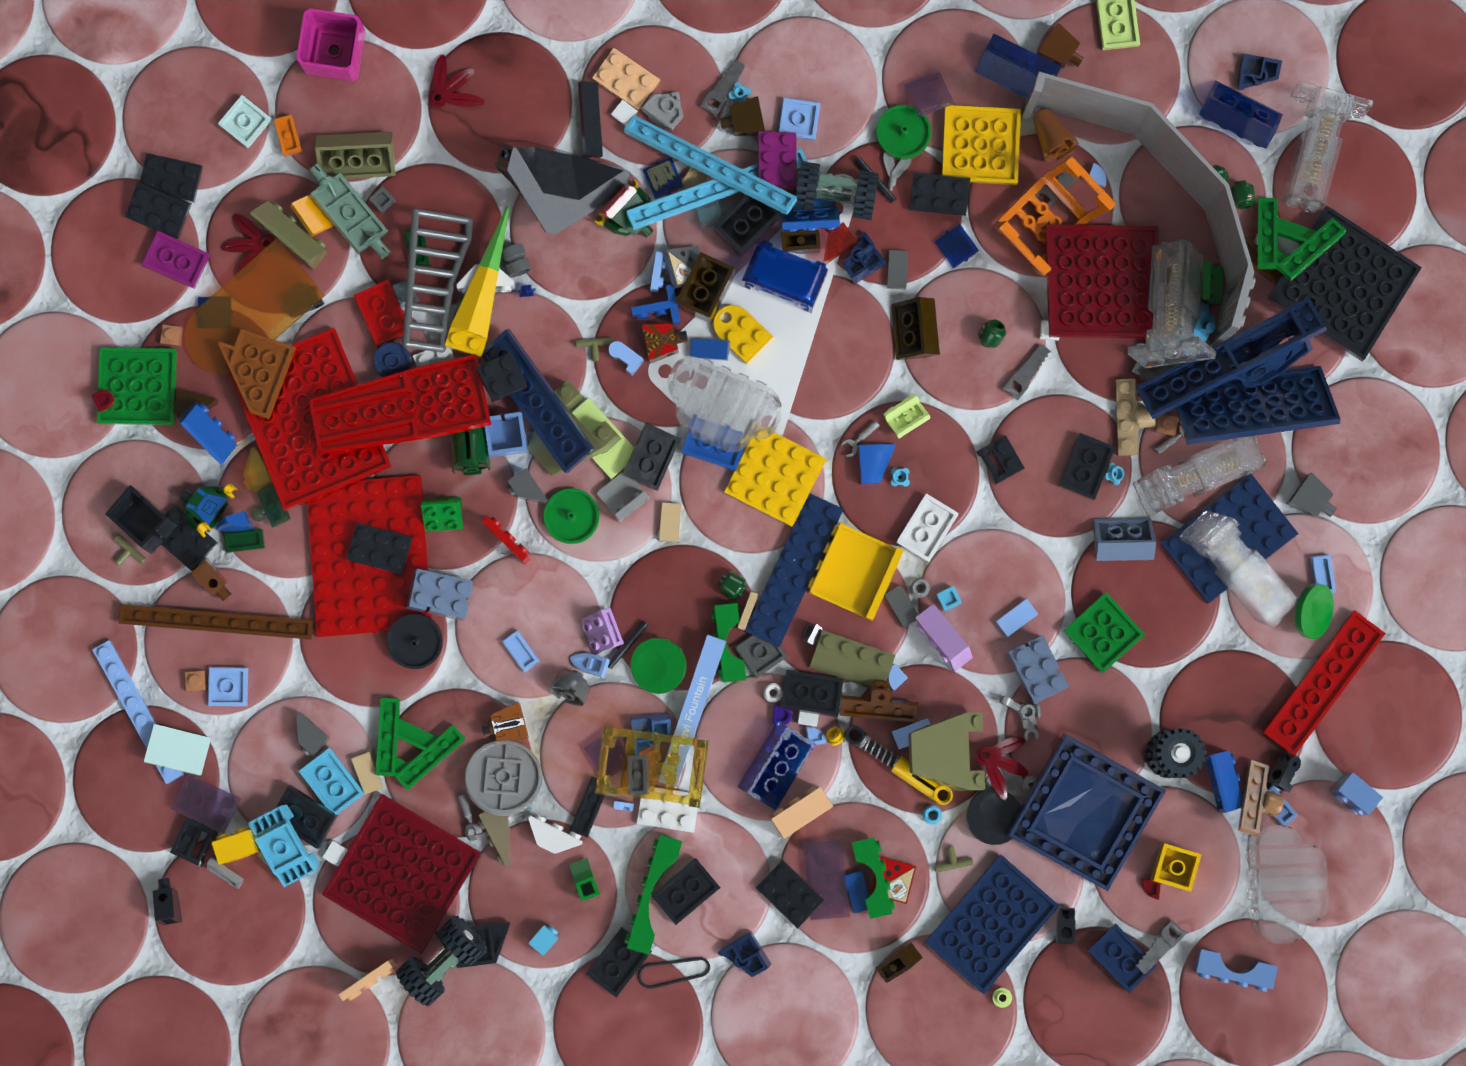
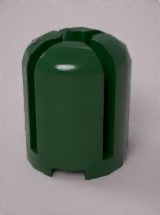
M485 427L469 430L471 459H469L467 431L450 434L452 472L454 474L455 470L464 472V475L482 474L481 470L486 468L490 471Z

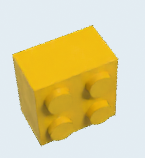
M249 827L235 830V835L232 836L231 833L217 836V841L212 842L218 865L227 864L261 852Z
M1160 843L1150 880L1191 892L1202 854Z

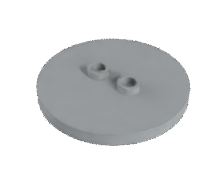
M510 740L492 741L481 746L473 753L465 770V787L470 799L481 810L497 816H510L524 811L536 800L542 786V769L537 757L526 746Z

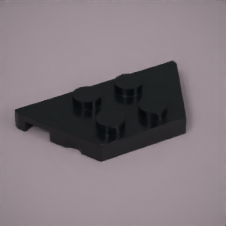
M510 922L471 926L475 928L477 934H480L481 939L485 941L487 952L473 965L465 964L463 960H459L456 967L463 968L497 963L510 927ZM435 931V935L439 938L444 948H446L447 945L442 942L438 931Z

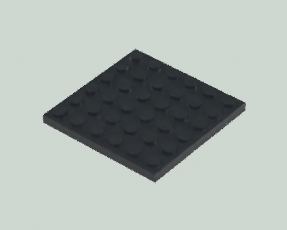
M1326 205L1311 229L1318 231L1333 218L1346 229V234L1292 281L1282 274L1267 300L1280 309L1285 310L1309 298L1327 328V331L1320 335L1363 362L1422 267Z

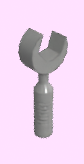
M875 420L859 434L855 441L848 439L841 444L842 446L848 443L853 447L852 453L846 455V457H853L858 450L857 443L865 440L867 436L880 426Z
M1181 425L1179 426V434L1171 436L1155 448L1158 454H1161L1175 444L1181 436L1185 438Z
M464 794L458 798L464 816L469 822L465 828V833L468 840L475 841L477 838L474 835V831L476 834L482 833V829L478 823L472 822V813Z

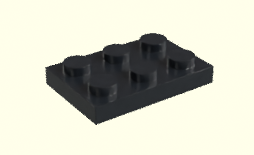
M147 153L140 181L187 202L195 203L203 166Z
M913 172L909 210L966 216L970 177Z
M139 181L136 184L125 217L175 239H179L192 203Z
M645 423L622 475L658 491L681 438L649 423Z
M1079 433L1059 487L1095 500L1116 447Z
M173 505L166 515L177 527L167 538L162 537L161 540L163 542L161 545L188 569L193 571L218 542L206 531L204 532L206 537H202L200 533L191 529L187 522L186 514L176 505Z
M356 523L347 561L403 575L413 537Z
M786 670L780 709L838 718L844 679Z
M288 785L276 808L281 805L289 807L294 815L289 821L298 837L316 849L321 847L338 817L337 814L292 785Z
M695 858L651 896L673 923L677 925L721 887L698 859Z
M784 860L756 887L797 929L825 901Z
M623 927L620 928L586 973V975L616 998L649 956L627 949L628 944L624 942L628 931Z

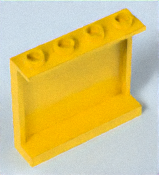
M841 522L839 526L835 525L831 535L834 536L832 543H827L823 551L826 556L824 561L819 560L815 569L819 572L816 578L812 577L808 588L811 590L809 593L873 621L904 550L898 547L895 548Z

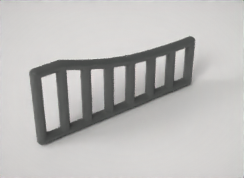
M417 208L412 210L402 339L403 347L441 353L446 351L445 342L447 339L452 294L458 272L472 240L473 219L471 217ZM419 217L465 224L464 235L418 228ZM419 235L463 243L459 252L456 253L418 247L417 238ZM416 254L452 259L455 262L452 270L416 265ZM415 273L449 278L447 287L445 289L414 284ZM414 292L444 296L443 307L413 303ZM412 310L440 314V326L412 322ZM411 329L439 333V344L410 341Z

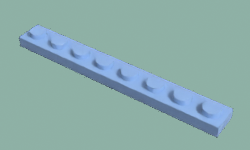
M109 640L94 648L93 652L144 745L148 748L154 724L157 725L114 645ZM157 766L166 784L185 775L181 771Z

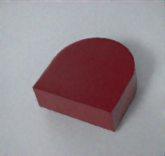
M101 390L92 394V398L100 413L113 407L115 397L111 392Z

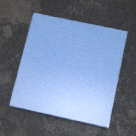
M783 98L778 132L796 133L797 139L815 141L821 103Z
M209 667L208 706H248V668Z

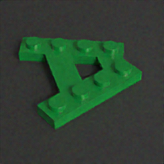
M1258 198V269H1277L1292 281L1346 234V229L1333 218L1318 231L1279 218L1278 198ZM1277 235L1302 245L1290 255L1277 251Z
M381 698L375 775L394 776L409 791L461 745L466 738L454 725L447 729L440 737L432 735L399 719L401 699ZM398 738L424 751L410 763L397 758Z

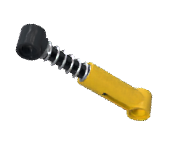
M853 725L846 729L845 740L849 744L857 748L859 746L860 749L864 748V751L870 752V755L873 754L875 759L878 758L881 760V763L884 762L887 766L892 767L891 772L937 804L946 805L952 800L953 793L949 787L910 773L909 760L903 756L899 758L893 755V752L887 751V748L884 749L882 744L878 745L876 740H871L861 727ZM851 730L859 732L860 737L858 740L853 741L850 739L849 733ZM921 778L935 789L931 790L926 785L918 781V779ZM942 789L947 792V799L944 801L939 800L937 797L938 792Z

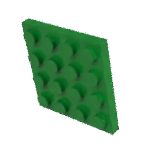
M100 348L98 392L101 390L111 392L115 397V403L112 408L102 413L97 409V424L175 425L173 408L176 400L177 349Z

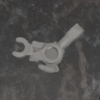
M1002 696L999 703L1018 711L1017 713L1021 717L1022 728L1026 729L1023 733L1024 740H1028L1029 732H1033L1034 739H1038L1039 733L1034 727L1037 726L1035 714L1037 718L1041 716L1039 704L1036 703L1033 706L1031 704H1019L1007 696Z

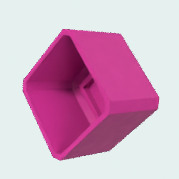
M311 8L306 10L303 15L296 57L306 75L347 81L356 80L359 77L366 35L361 20L357 15ZM337 46L339 53L331 55L329 53L331 47Z

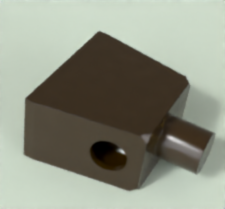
M758 96L730 106V116L720 118L721 129L733 127L734 136H758L759 131L765 132Z

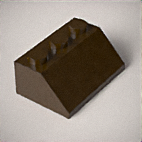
M700 252L675 303L694 316L712 324L736 275L735 267Z
M917 297L891 304L896 360L928 358L940 355L935 298Z

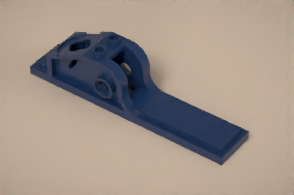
M1307 298L1137 385L1135 388L1151 418L1155 419L1227 381L1239 379L1245 387L1251 388L1260 386L1280 376L1293 363L1313 349L1310 339L1327 331V328L1311 300ZM1289 338L1288 341L1280 344L1282 340Z

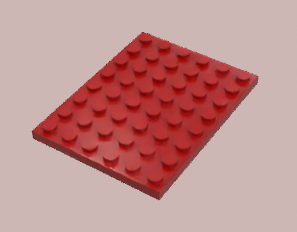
M335 327L291 345L296 350L269 419L249 412L231 371H228L284 511L392 467L383 445L321 454L318 450L309 401L316 397L358 385Z
M421 475L359 480L307 502L316 633L318 638L389 632L390 627L398 618L409 613H420L432 618V614L426 613L427 609L424 612L406 609L413 571L416 569L429 571L426 531L421 503L423 502ZM356 523L413 537L403 575L347 561Z

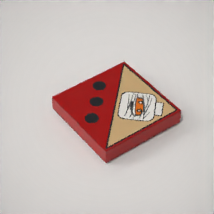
M879 857L880 860L884 859L886 871H883L884 879L888 878L891 890L887 891L889 898L893 897L894 901L907 904L916 866ZM875 873L869 891L870 895H872L876 887Z

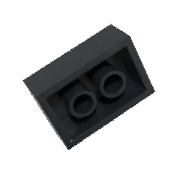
M746 195L714 226V231L742 257L781 219L782 213Z

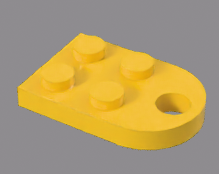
M726 306L715 316L714 330L720 340L729 341V348L746 364L773 339V336L740 306ZM728 313L732 319L730 322L724 323L720 319L721 315Z

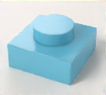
M954 586L936 594L944 612L962 604Z

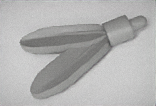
M884 152L883 163L889 177V190L892 191L896 185L897 178L906 171L912 159L901 160L895 167L894 159Z

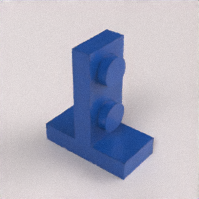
M673 285L666 286L668 301L632 307L633 318L644 320L649 318L648 315L664 316L667 315V312L671 311L673 326L681 325L678 306L675 303L676 296Z

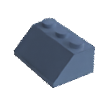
M1151 518L1094 519L1096 561L1154 560L1156 539Z

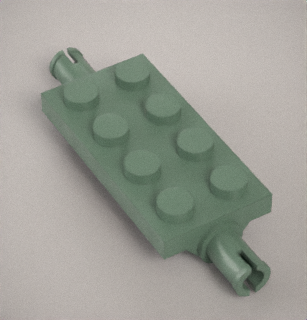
M319 163L313 166L309 172L319 182V187L311 192L310 197L355 252L359 254L366 248L372 247L381 259L388 256L391 251L380 240L388 233V230L341 173L335 177L328 176Z

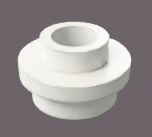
M770 683L764 688L763 694L767 701L777 702L781 699L783 691L778 684ZM771 689H775L777 691V695L772 697L770 696L769 691Z

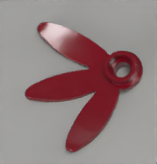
M440 55L434 67L433 81L435 89L429 94L430 104L436 108H441L446 103L462 107L484 105V99L467 93H454L470 80L475 72L474 69L470 68L457 73L445 84L447 61L445 55ZM436 95H441L439 101L435 100Z
M235 214L232 219L237 227L252 239L232 240L223 244L221 249L233 253L252 251L244 258L236 271L235 278L240 280L256 267L263 253L269 254L275 250L276 240L271 235H262L260 230L249 219ZM264 241H269L270 245L265 247L263 243Z
M1023 737L1008 738L995 745L992 749L983 746L976 752L977 762L986 766L989 780L995 792L1002 800L1007 799V788L998 767L1015 775H1028L1027 769L1019 762L1002 756L1021 747L1025 743ZM982 753H988L989 758H984Z

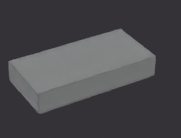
M212 857L207 862V870L236 889L242 886V877L224 865H218V861Z

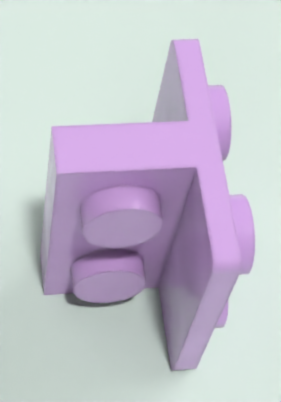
M611 608L601 609L581 619L582 628L586 633L589 646L594 655L624 644Z

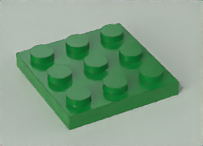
M1107 592L1063 630L1102 674L1145 636L1142 630Z

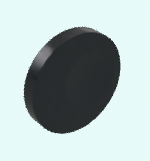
M409 613L401 616L392 624L387 635L389 654L395 662L409 669H421L431 665L439 657L443 647V634L439 625L429 616L420 613Z
M994 788L979 792L972 798L966 811V822L970 832L976 839L986 844L1001 845L1009 842L1013 838L1009 837L1006 831L1021 807L1020 803L1009 792H1007V799L1005 800L998 796Z

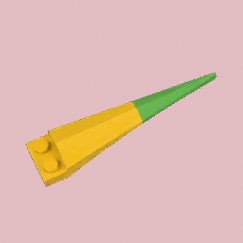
M509 205L500 219L454 317L445 342L447 348L470 355L477 354L479 358H482L488 338L510 209Z

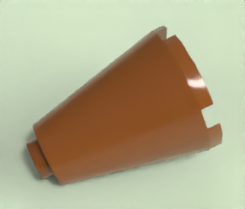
M1041 108L1037 110L1033 120L1044 160L1051 163L1054 158L1061 160L1074 152L1076 149L1075 144H1079L1076 137L1050 109Z

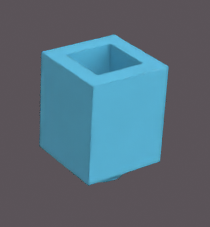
M544 925L529 944L544 956L559 939L558 931L551 925L548 927Z

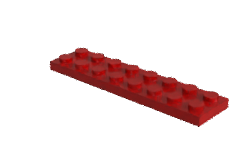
M1354 610L1262 733L1288 753L1296 755L1386 633Z

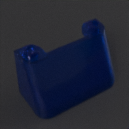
M763 240L762 243L758 242L743 275L741 287L750 290V288L756 286V291L761 290L795 303V306H798L800 303L804 311L812 314L828 274V269L825 263L820 261L814 263L791 253L782 252V250L773 247L772 243Z

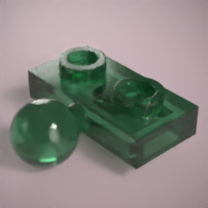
M274 485L257 493L263 508L258 506L252 509L251 517L254 521H263L267 515L272 528L291 520L288 511H284Z

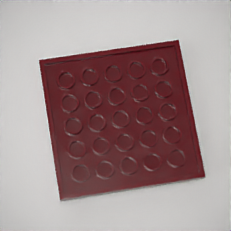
M1045 225L1046 263L1052 268L1046 274L1049 337L1161 339L1163 337L1158 226Z
M381 794L322 895L420 954H423L482 852L386 795Z

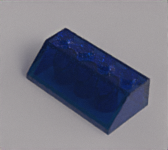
M993 33L975 73L1028 98L1039 72L1057 77L1062 66Z
M1216 80L1198 114L1204 120L1212 121L1222 129L1229 130L1238 137L1245 138L1253 142L1254 145L1267 149L1275 135L1283 114Z
M777 721L737 787L776 811L816 744Z

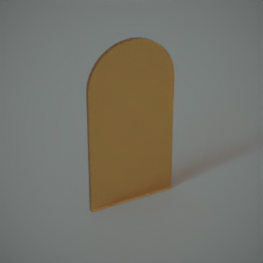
M276 239L192 314L185 330V344L188 354L197 366L207 372L219 375L229 374L228 371L230 369L218 345L219 341L235 346L241 329L276 340L318 303L325 294L282 243Z

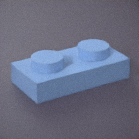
M656 251L650 288L651 292L655 293L659 292V288H663L664 277H661L662 269L666 270V260L663 252Z

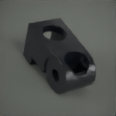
M1286 752L1282 753L1270 772L1267 782L1277 789L1290 793L1293 787L1290 783L1295 772L1301 766L1300 758Z
M1058 908L1055 943H1075V908Z

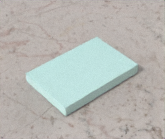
M154 724L144 762L201 776L211 738Z

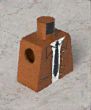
M521 703L513 704L491 714L492 723L482 725L484 737L495 734L497 741L529 739Z

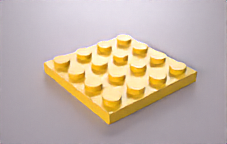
M945 105L942 174L970 177V183L1017 185L1021 109Z
M758 425L724 493L793 527L827 459Z

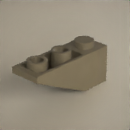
M487 812L479 814L480 819L478 823L482 830H487L489 834L487 840L491 847H496L498 861L501 865L509 866L511 858L510 821L508 817L497 816Z

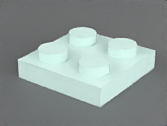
M241 95L219 121L218 125L245 147L249 148L272 121V118Z

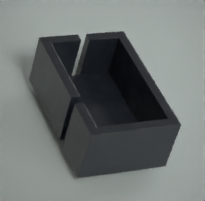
M132 485L123 492L105 513L134 542L150 554H153L162 544V537L167 538L177 527L166 514Z

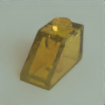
M255 447L251 448L243 474L246 480L243 482L249 491L252 490L257 493L273 484L258 449Z

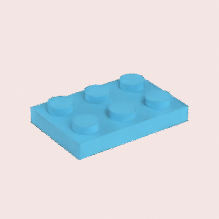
M330 747L299 770L324 806L337 815L365 794Z

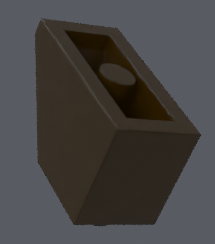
M819 230L781 232L782 252L796 254L820 253Z
M178 390L173 413L178 415L177 418H179L195 401L199 404L204 403L208 409H211L218 404L219 400L214 397Z
M910 942L875 968L886 983L911 969L923 957L912 942Z

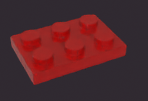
M389 280L354 295L377 347L403 336L404 312Z
M486 516L482 520L524 564L530 560L528 557L529 551L521 543L517 546L514 543L516 541L515 537L507 530L503 532L501 530L503 526L494 517L490 519Z

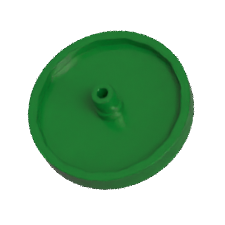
M898 105L888 109L880 117L876 129V138L880 148L887 155L899 160H908L919 156L927 148L931 138V125L926 115L918 108L909 105Z
M571 488L557 492L549 499L544 510V523L548 532L556 540L565 544H579L588 540L595 533L599 524L600 515L596 502L588 493L579 489Z
M1312 583L1302 591L1295 608V626L1298 633L1304 638L1317 639L1326 632L1330 625L1334 611V600L1331 590L1326 585Z
M656 637L646 640L636 648L632 655V675L637 684L648 692L655 694L667 693L679 686L686 674L687 663L685 655L681 648L669 639Z

